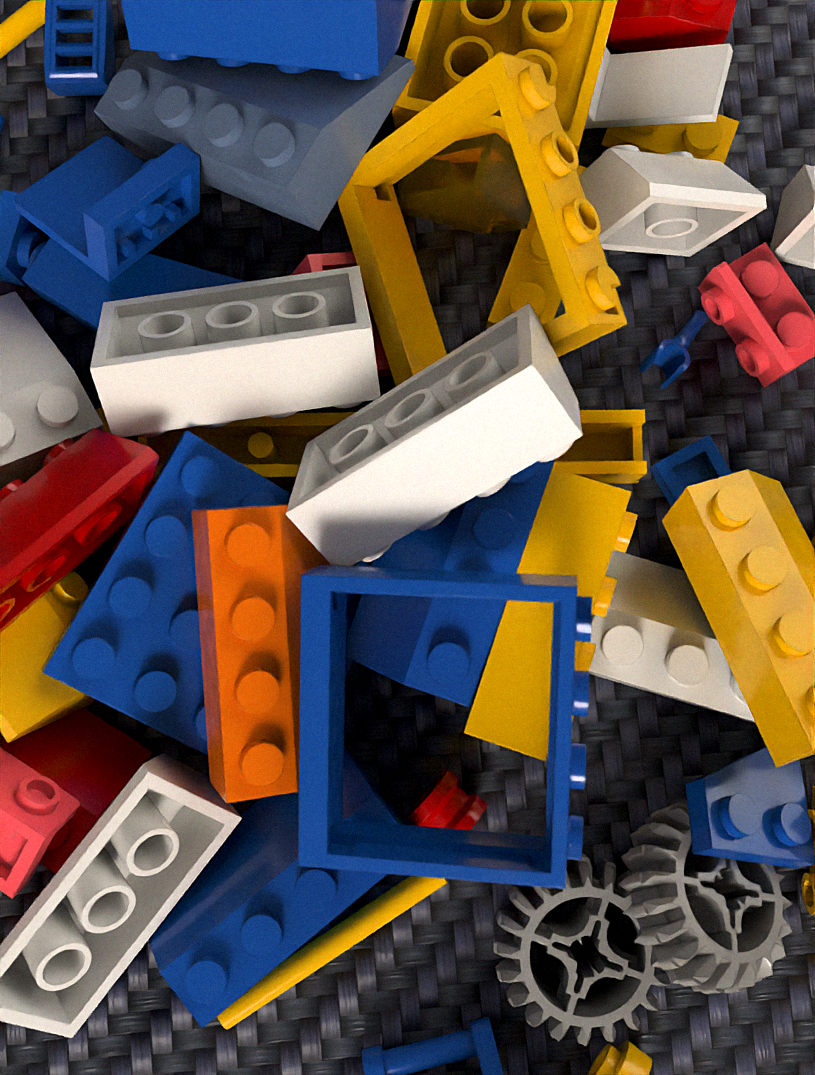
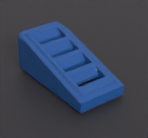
M46 0L44 35L45 85L57 96L104 95L112 78L116 75L112 0ZM93 9V19H66V10ZM67 33H93V42L68 43ZM92 56V66H69L68 57Z

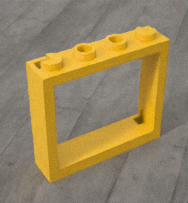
M499 52L366 152L337 200L357 266H360L363 285L396 387L446 356L447 353L393 184L498 110H500L566 313L542 325L557 358L627 325L616 291V287L620 286L621 283L615 272L607 264L598 237L601 231L600 220L592 204L585 198L576 171L579 164L578 154L570 138L563 132L554 105L557 95L555 86L547 84L541 64Z

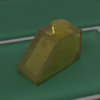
M496 132L454 141L400 179L395 193L402 214L478 234L527 229L532 212L511 144Z

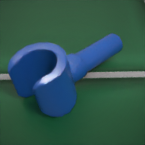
M696 310L678 335L674 336L673 339H664L641 361L640 371L642 373L652 364H656L663 369L666 379L661 383V389L667 388L690 366L691 359L687 350L690 347L691 341L707 321V314L701 310Z

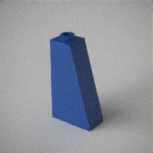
M51 237L48 241L40 243L33 250L28 260L27 271L21 278L44 301L96 334L103 302L246 282L147 253L109 283Z

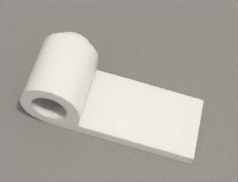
M730 43L613 55L605 47L584 129L716 122L733 54Z

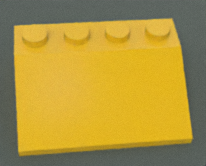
M420 0L405 53V58L411 59L416 69L391 109L395 131L499 52H503L541 64L547 84L555 86L557 95L554 105L563 132L570 138L578 153L618 0ZM500 110L440 151L441 153L454 156L514 154Z

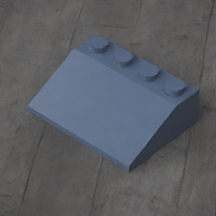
M139 50L125 59L117 74L112 78L109 87L97 104L94 112L134 155L145 160L158 158L181 142L200 156L201 183L319 231L416 67L411 59L394 54L379 76L375 75L365 80H348L339 76L338 71L311 69L307 72L293 74L279 71L275 64L251 62L244 66L227 67L218 64L216 58L191 56L182 60H164L158 57L157 52Z

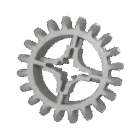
M687 800L655 811L650 817L644 819L645 825L640 826L637 831L630 834L634 847L621 856L623 862L631 871V875L626 876L618 885L631 893L632 904L623 914L636 918L640 926L634 942L644 944L645 946H652L651 966L668 970L671 983L681 984L685 987L691 986L694 992L701 991L703 994L741 992L746 990V987L755 986V982H760L764 977L773 975L772 964L776 960L785 957L784 947L780 940L792 932L789 924L783 918V910L791 906L792 903L782 896L779 884L786 875L776 873L773 865L693 854Z
M582 854V860H574L573 873L568 874L566 869V889L532 886L534 890L527 895L520 888L511 887L508 891V896L512 903L520 910L518 913L509 910L498 911L496 916L498 925L510 933L501 934L492 939L494 953L507 957L496 965L495 969L500 982L512 983L506 992L509 1003L513 1007L527 1004L525 1017L527 1023L534 1028L548 1019L550 1035L558 1042L566 1034L570 1025H572L578 1043L583 1044L585 1047L589 1043L593 1027H599L605 1040L614 1043L616 1038L614 1022L623 1018L629 1028L638 1030L640 1022L633 1010L639 1004L643 1005L646 1009L658 1011L659 1002L649 990L650 985L660 987L670 985L669 974L662 968L651 966L652 946H645L644 944L634 942L640 930L636 918L626 915L631 929L630 953L622 951L616 942L607 939V929L610 921L605 916L608 903L611 902L625 911L632 904L631 893L618 885L626 876L631 875V871L628 870L616 879V865L606 858L602 859L593 875L590 860L585 854ZM587 897L586 900L579 899L574 913L568 918L555 920L544 917L554 907L567 900ZM589 936L597 949H593L588 955L582 950L583 958H574L568 946H571L572 942L576 939L582 945L581 937ZM532 941L542 944L548 954L559 959L556 973L560 982L557 991L544 984L532 971L530 965ZM604 977L616 978L606 988L586 995L591 984L596 980Z

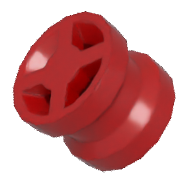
M446 768L416 800L408 811L406 819L414 826L471 830L482 816L488 804L479 795H468L458 786V777L450 769Z

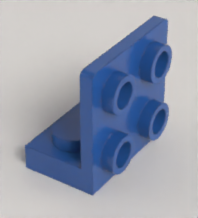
M103 136L15 196L16 211L110 283L200 213V156L179 142L158 158H152L144 163L111 137Z

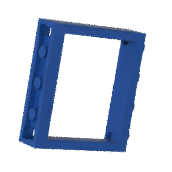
M318 565L301 574L298 866L566 889L567 859L582 860L583 816L569 815V789L585 790L586 744L571 743L572 716L587 717L589 699V671L574 670L575 641L591 642L592 597L577 596V576ZM346 593L553 603L545 836L343 820Z

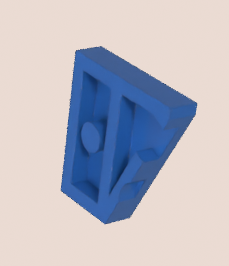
M765 745L758 751L738 758L722 766L719 770L705 774L685 784L693 854L795 869L815 864L812 826L807 811L800 759L776 768Z

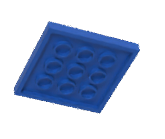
M188 430L182 432L43 664L42 672L208 755L191 510L289 504L291 494ZM361 560L352 566L371 567L373 561L364 562ZM346 593V638L362 594ZM345 657V677L354 662Z

